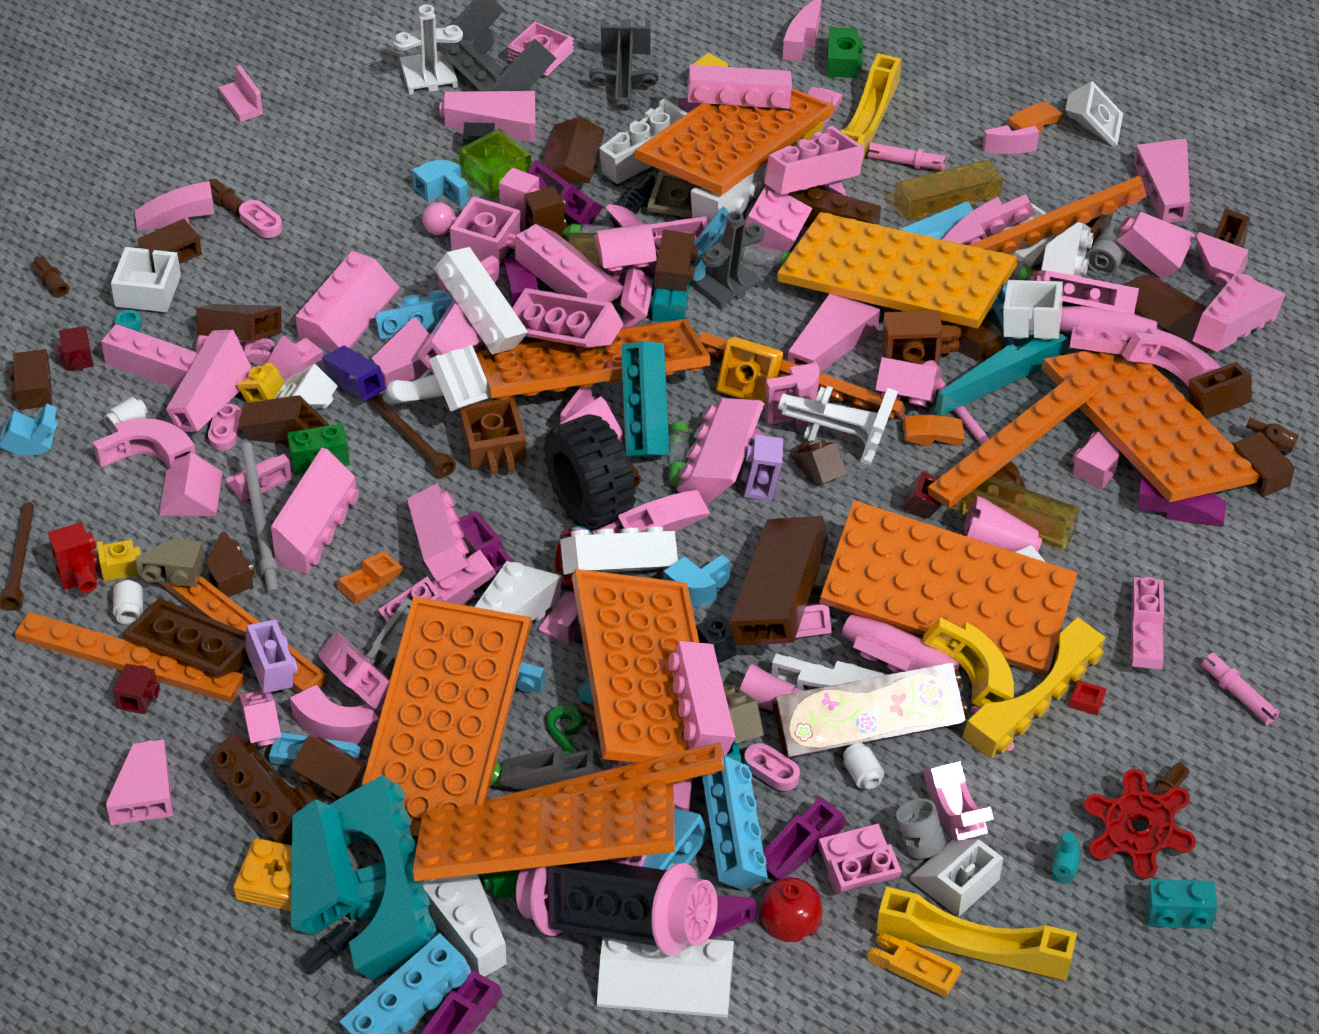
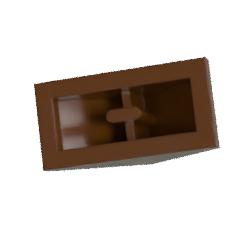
M1225 208L1214 238L1243 248L1251 217Z

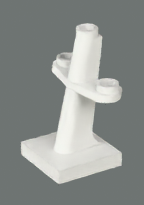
M431 5L419 7L418 31L398 33L393 41L394 47L401 51L420 45V54L400 57V65L409 95L414 94V89L427 87L428 91L431 92L437 91L438 85L452 83L453 88L458 87L453 65L440 51L437 52V42L457 43L462 40L463 32L456 25L436 28L434 7Z
M472 345L429 359L435 373L434 375L430 370H427L418 380L412 382L391 381L387 390L383 392V400L388 406L444 396L450 411L491 398L487 379Z
M827 386V388L821 387L816 400L783 393L778 405V409L782 410L783 415L814 423V425L808 424L803 439L815 441L820 425L854 434L860 437L865 444L860 462L871 465L898 391L887 388L878 413L828 403L833 389L831 386Z

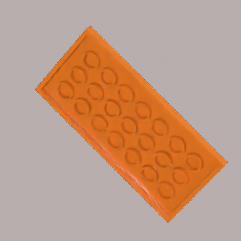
M793 88L790 109L702 103L636 148L634 158L648 166L656 167L669 175L677 176L688 181L690 184L698 185L714 194L722 196L767 163L770 154L793 144L830 117L834 112V105Z
M687 319L621 328L611 345L582 347L549 340H538L519 343L514 349L493 355L488 348L474 350L487 379L490 396L499 400L509 399L512 395L518 394L532 396L544 390L558 392L566 390L567 387L571 386L590 387L594 383L604 381L606 383L620 382L623 379L621 344L641 341L664 343L666 375L674 374L678 370L698 371L705 366H710V355Z
M1091 350L1043 360L1041 368L1057 385H1060L1078 370L1100 382V391L1079 408L1169 503L1258 482L1260 476L1251 467V463L1235 451L1234 446L1151 363L1127 361L1120 354Z
M853 500L819 603L871 620L887 623L895 628L923 637L940 617L960 628L965 622H968L983 632L997 646L1009 665L1047 676L1078 572Z
M575 569L572 575V582L603 759L639 763L689 750L688 741L684 739L683 719L678 713V697L673 691L674 679L672 671L668 669L669 655L674 652L679 641L699 643L687 583Z
M413 596L361 785L362 787L381 775L401 785L405 793V799H403L405 809L411 819V825L409 826L413 839L418 840L423 812H428L430 809L438 807L447 810L456 809L465 804H475L477 806L486 804L532 625L531 617Z
M656 782L643 789L622 786L614 792L603 793V791L595 789L587 791L584 795L560 793L552 798L527 797L517 802L499 800L490 805L477 806L475 804H465L456 809L446 810L441 807L430 809L422 814L413 865L414 880L423 881L675 852V794L673 784Z

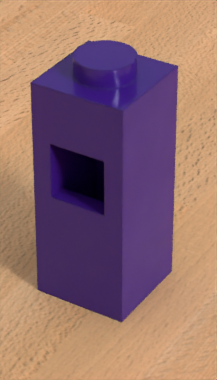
M343 345L322 357L327 376L337 386L360 400L366 401L386 390L380 366L347 346Z

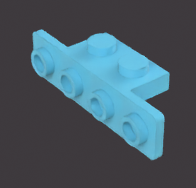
M967 201L899 230L943 239L960 220L973 210Z
M445 290L431 291L429 296L421 298L418 295H410L404 297L403 301L396 302V309L376 312L375 319L379 338L394 337L413 318H416L426 330L435 329L454 300L453 296L449 292L445 293Z

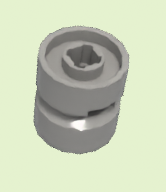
M1109 226L1102 229L1092 244L1091 249L1088 250L1085 259L1089 260L1088 267L1093 272L1104 276L1112 275L1128 253V250L1116 241L1121 232L1119 228Z
M919 798L910 800L899 807L896 812V818L903 836L906 852L909 856L924 859L940 853L946 845V839L940 825L936 805L933 801Z

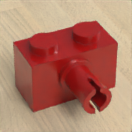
M82 522L47 532L55 569L63 589L66 590L78 586L82 593H89L95 590L97 587L96 580H98L96 569L100 568V563L96 552H92V549L96 548L92 532L86 533Z

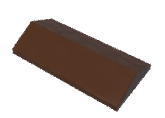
M581 116L556 124L542 164L566 181L590 183L605 129Z
M1151 274L1135 277L1129 287L1139 288L1134 313L1138 316L1157 321L1158 328L1186 340L1207 353L1210 350L1209 348L1193 342L1202 313L1207 307Z
M160 598L123 633V637L218 676H224L241 669L248 656L245 649V631Z

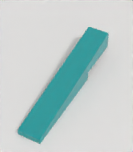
M1059 333V339L1043 340L1035 338L1019 350L1009 345L939 391L934 413L942 416L1041 370L1044 359L1065 354L1068 338Z

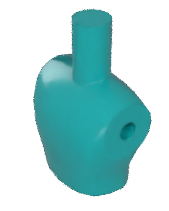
M1065 832L1059 837L1053 855V879L1061 884L1071 883L1080 865V845L1071 832Z

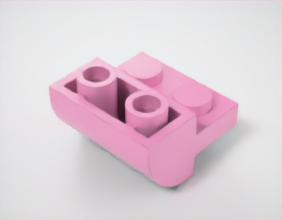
M650 224L596 231L597 235H594L595 246L599 251L600 263L603 268H607L609 271L621 270L624 268L623 266L632 264L635 267H645L650 265V262L657 261Z
M817 363L790 367V376L766 380L764 418L767 425L794 421L796 427L801 428L810 423L783 415L782 410L778 409V405L783 393L816 400L820 372Z
M879 823L819 839L818 846L828 870L827 878L836 894L890 881L901 876L902 871L891 844L887 845Z

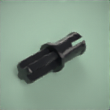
M345 921L327 938H320L319 944L300 959L299 964L303 971L310 975L314 974L330 959H337L339 952L358 936L355 927Z

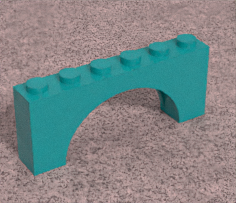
M384 775L329 804L338 810L346 846L359 841L376 842L385 861L386 885L380 907L367 928L349 942L354 969L371 980H375L405 964L435 937L434 933L436 932V926L430 917L428 909L430 904L429 897L424 890L422 881L414 880L413 865L417 845L410 831L411 819L405 809L403 800L405 799V793L399 783H394Z

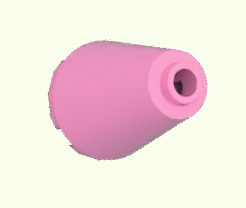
M977 495L976 500L972 501L963 525V529H965L964 534H967V537L1015 552L1030 545L1037 552L1039 551L1042 538L1038 537L1039 531L981 496Z

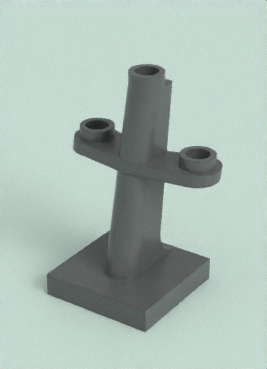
M601 19L602 53L617 54V70L594 68L590 70L589 78L595 85H603L605 83L616 84L615 109L618 111H628L630 109L631 84L653 86L659 79L658 72L652 69L632 71L633 54L651 53L650 20H645V26H631V20H621L620 26H606V19Z
M737 211L730 212L727 215L722 239L703 255L702 262L707 266L705 268L706 274L703 279L690 282V285L721 310L726 307V302L733 298L739 300L744 297L746 290L753 286L756 288L761 287V279L740 262L743 247L759 243L764 239L765 231L758 224H750L746 228V221L743 219L742 213Z

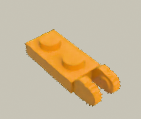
M885 933L879 934L876 943L880 948L894 955L883 950L881 951L876 947L870 948L866 955L871 963L883 969L888 968L889 971L947 998L962 970L955 963L904 939L902 941Z

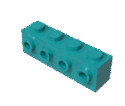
M641 341L621 344L626 456L656 457L669 455L664 343Z

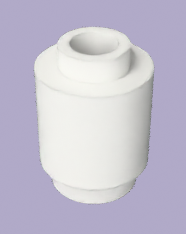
M130 397L109 409L108 414L104 416V420L109 430L115 433L114 424L126 420L146 418L148 411L142 400Z
M131 580L122 581L113 588V614L121 624L132 625L143 614V588L139 583Z
M856 743L848 747L843 754L844 765L857 787L860 789H873L877 787L884 777V770L872 750L863 743Z

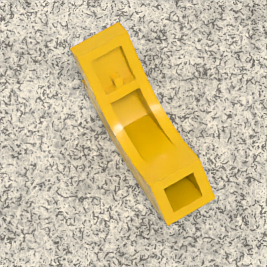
M940 617L924 634V644L947 654L959 662L965 669L972 683L971 703L982 708L986 703L1002 702L1014 698L1013 676L1006 659L997 646L979 629L968 622H965L960 628Z

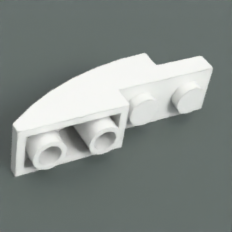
M776 654L772 662V675L792 683L804 691L887 675L883 672H876L840 661L836 662L834 669H830L819 664L808 663L780 654Z

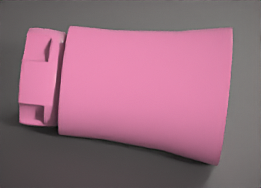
M753 663L747 670L740 690L757 700L759 708L772 712L771 699L774 697L804 691L796 688V685L764 671Z

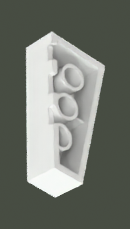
M663 98L659 102L658 108H650L645 112V118L639 122H632L627 132H619L599 148L602 174L616 184H619L652 167L634 158L635 149L679 120L687 112Z
M768 162L722 196L702 187L692 189V218L706 216L709 224L722 206L730 212L737 211L743 214L749 202L758 196L760 189L765 184Z
M506 561L475 607L531 617L532 621L534 619L539 621L545 616V611L548 608L553 609L559 602L562 576L527 567L518 562Z
M477 874L422 881L424 890L430 900L428 909L431 918L454 948L466 959L471 970L485 977L507 964L506 944Z

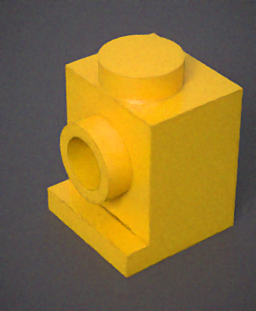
M264 363L263 366L253 367L245 381H239L237 386L246 402L250 403L275 399L285 381L276 366L271 363Z
M132 539L104 545L102 541L96 542L104 581L138 575L136 558L141 555L139 546L133 547Z

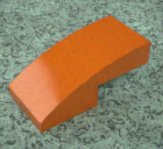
M1045 101L1019 111L1010 117L1007 123L1016 130L1035 126L1039 133H1041L1044 125L1059 123L1064 114Z
M914 415L904 417L902 420L904 439L908 442L931 446L934 440L961 446L965 440L962 419L938 415Z
M386 551L362 560L360 570L339 578L337 588L356 604L389 584L402 572L403 567Z

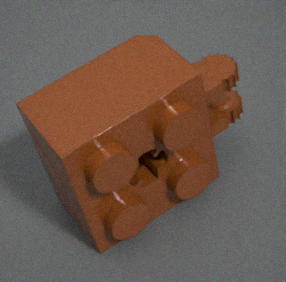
M939 310L885 312L881 349L882 357L920 365L933 360L939 366L940 353L958 351L960 342L957 339L961 337V330L956 325H942Z
M514 397L505 400L498 399L475 403L459 409L460 430L471 469L488 466L490 474L494 475L498 473V464L505 463L508 472L515 471V461L527 459L525 433Z

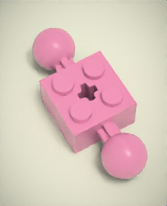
M474 196L459 217H455L453 209L442 202L430 204L422 215L423 225L429 233L441 236L450 232L451 251L470 247L479 261H483L493 255L499 260V266L511 248L515 249L516 235L521 233L520 210Z

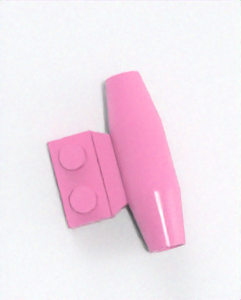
M1086 306L1062 307L1060 333L1071 336L1070 348L1122 355L1126 348V343L1132 338L1134 332L1146 333L1148 328H1157V321L1124 311Z
M850 615L843 627L842 636L852 642L854 648L861 651V656L872 661L880 659L888 663L887 667L895 672L900 673L952 662L954 669L959 668V662L947 654L924 644L922 639L887 623Z

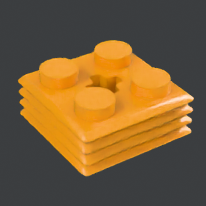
M737 337L728 339L716 391L740 399L760 400L765 406L766 380L778 377L783 352ZM748 366H751V369L754 371V375L750 377L749 372L745 370Z
M254 838L233 886L235 898L241 901L291 911L292 845Z

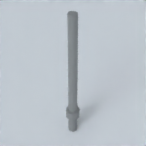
M245 442L241 445L261 555L259 566L261 575L265 577L267 593L272 595L279 593L276 577L278 566L276 559L272 555L252 443Z

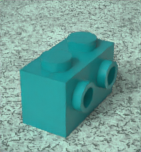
M1150 879L1145 899L1148 927L1212 929L1218 908L1215 881Z

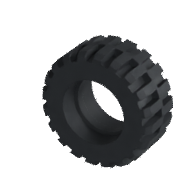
M586 414L552 427L544 439L545 444L543 445L544 461L548 470L547 475L551 480L554 494L559 499V504L565 509L566 515L573 519V523L577 526H584L589 530L618 520V515L633 509L636 501L634 496L636 493V486L633 481L635 479L634 473L631 471V463L629 457L626 456L625 448L617 438L618 435L615 430L610 428V424L606 420H602V417L593 414Z

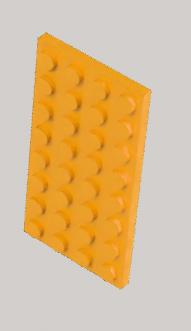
M820 212L780 268L777 276L778 282L905 312L939 310L940 318L943 321L978 329L1017 266V256Z

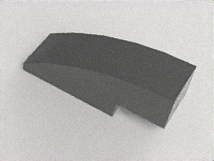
M560 746L504 759L500 782L503 786L528 790L601 772L603 765L595 749L565 755Z

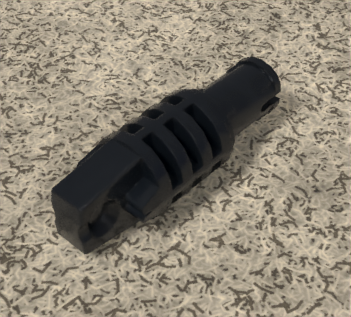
M644 173L636 185H631L627 188L615 205L622 206L636 215L647 202L648 193L653 189L656 182L654 181L655 177L650 173ZM611 216L614 227L621 228V226Z

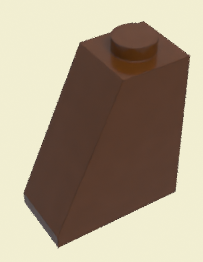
M210 304L196 308L195 317L197 335L209 336L213 330H234L238 340L254 341L282 333L281 306Z
M987 315L978 329L941 320L942 325H956L960 328L961 337L957 339L960 342L958 352L979 362L1001 351L1003 334Z
M300 395L244 403L238 428L252 441L289 445L288 432L329 426V423Z

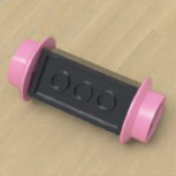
M601 860L521 869L516 885V901L520 913L527 919H533L537 928L545 935L555 936L563 931L653 945L669 956L680 954L688 945H703L710 937L717 918L718 902L713 884L708 880L698 879L695 870L686 863H676L668 870Z

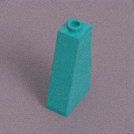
M318 800L306 804L304 808L295 813L292 822L291 926L295 930L312 936L318 934L361 905L338 810Z

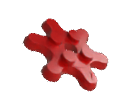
M1130 769L1123 775L1124 792L1119 798L1108 799L1100 794H1092L1086 798L1084 803L1086 812L1093 817L1101 819L1105 824L1103 835L1094 839L1089 848L1091 855L1097 860H1106L1111 855L1120 852L1130 855L1133 859L1135 874L1142 879H1149L1157 872L1155 857L1160 850L1173 849L1185 854L1195 848L1196 840L1194 835L1189 831L1180 829L1174 821L1175 814L1189 804L1190 795L1182 787L1171 788L1163 795L1152 794L1146 787L1145 774L1138 769ZM1135 819H1144L1149 824V828L1144 831L1135 832L1131 827V823Z

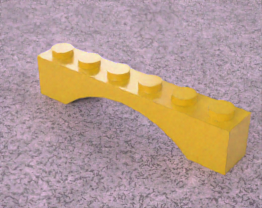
M877 54L870 68L866 86L855 115L845 129H841L842 133L865 147L863 159L900 82L901 58Z
M1077 617L1060 633L1054 652V667L1046 679L1032 691L1017 698L1002 702L986 703L967 721L962 738L989 758H993L999 751L1001 753L1007 751L1014 740L1013 737L1017 733L1023 735L1031 726L1032 719L1036 715L1039 718L1042 717L1054 698L1059 700L1063 697L1069 687V683L1072 681L1077 683V680H1080L1085 674L1086 667L1090 663L1096 665L1104 655L1102 648L1106 637Z
M887 886L879 909L876 932L877 935L885 933L902 941L904 939L914 944L1067 981L1077 937L1076 932L1047 925L1011 929L976 924L942 911L918 894Z

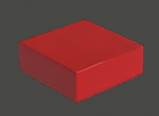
M1077 680L1069 702V708L1098 716L1107 688Z

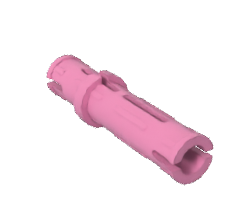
M871 142L869 150L875 151L868 152V158L913 165L915 169L924 167L943 172L945 164L942 163L946 162V155L926 153L924 149L915 151Z
M1211 653L1207 656L1216 666L1211 665L1204 659L1201 665L1202 668L1206 669L1219 681V686L1222 689H1228L1261 719L1265 725L1273 722L1265 714L1266 711L1275 719L1279 716L1280 711L1274 708L1244 681L1237 669H1231L1216 653Z

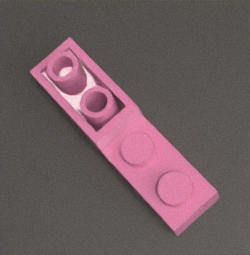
M1027 194L1005 204H1002L999 197H996L960 220L942 240L970 245L987 238L991 234L1000 233L1013 224L1022 223L1036 213Z
M698 490L663 497L618 515V521L601 529H614V534L621 533V529L638 528L639 533L646 532V528L663 527V531L677 532L710 516V512Z
M478 550L466 558L468 562L467 567L438 582L436 579L431 582L428 577H425L378 610L388 623L404 599L408 598L412 601L413 596L464 605L476 598L473 592L475 589L496 576L497 573L481 550Z
M1134 577L1130 637L1132 667L1162 669L1163 580L1152 577Z
M335 630L318 652L319 658L338 679L354 690L370 706L377 709L386 697L390 680L370 663V660L340 632Z

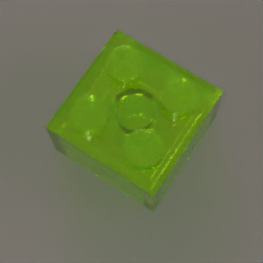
M499 128L460 148L459 165L461 166V174L492 199L499 195V182L511 168L527 173L531 167V154Z

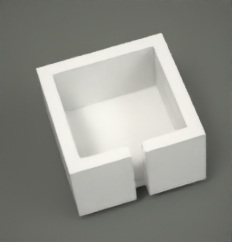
M125 247L111 281L115 307L167 312L181 277L177 252L154 250L152 254L156 273H152L149 249Z
M1008 280L1003 309L1004 337L1022 339L1024 337L1028 338L1029 335H1034V338L1043 340L1059 339L1063 282Z

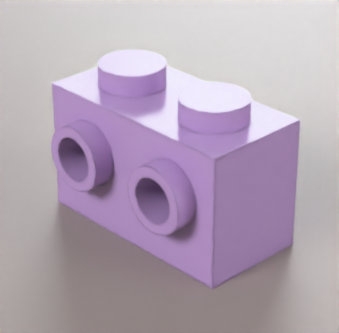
M755 434L752 446L747 445L745 462H748V464H742L740 481L745 482V498L772 501L782 466L783 438Z
M276 619L247 625L245 649L263 693L293 687V674H297V664L295 658L289 652L286 636L281 633Z

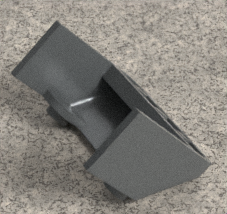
M473 0L451 24L458 26L462 30V40L457 43L438 42V50L480 91L528 90L557 58L534 38L506 70L499 66L487 54L495 42V35L489 27L505 10L495 0Z

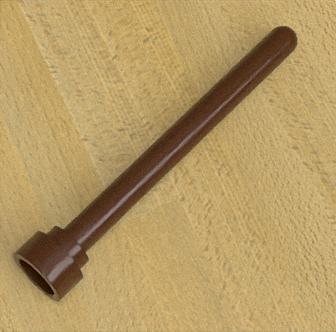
M378 395L368 399L369 403L430 461L431 470L439 478L442 479L453 473L456 463L448 454L437 453Z
M31 502L23 504L8 586L0 592V607L5 611H18L23 605L24 594L20 589V582L34 512V505Z

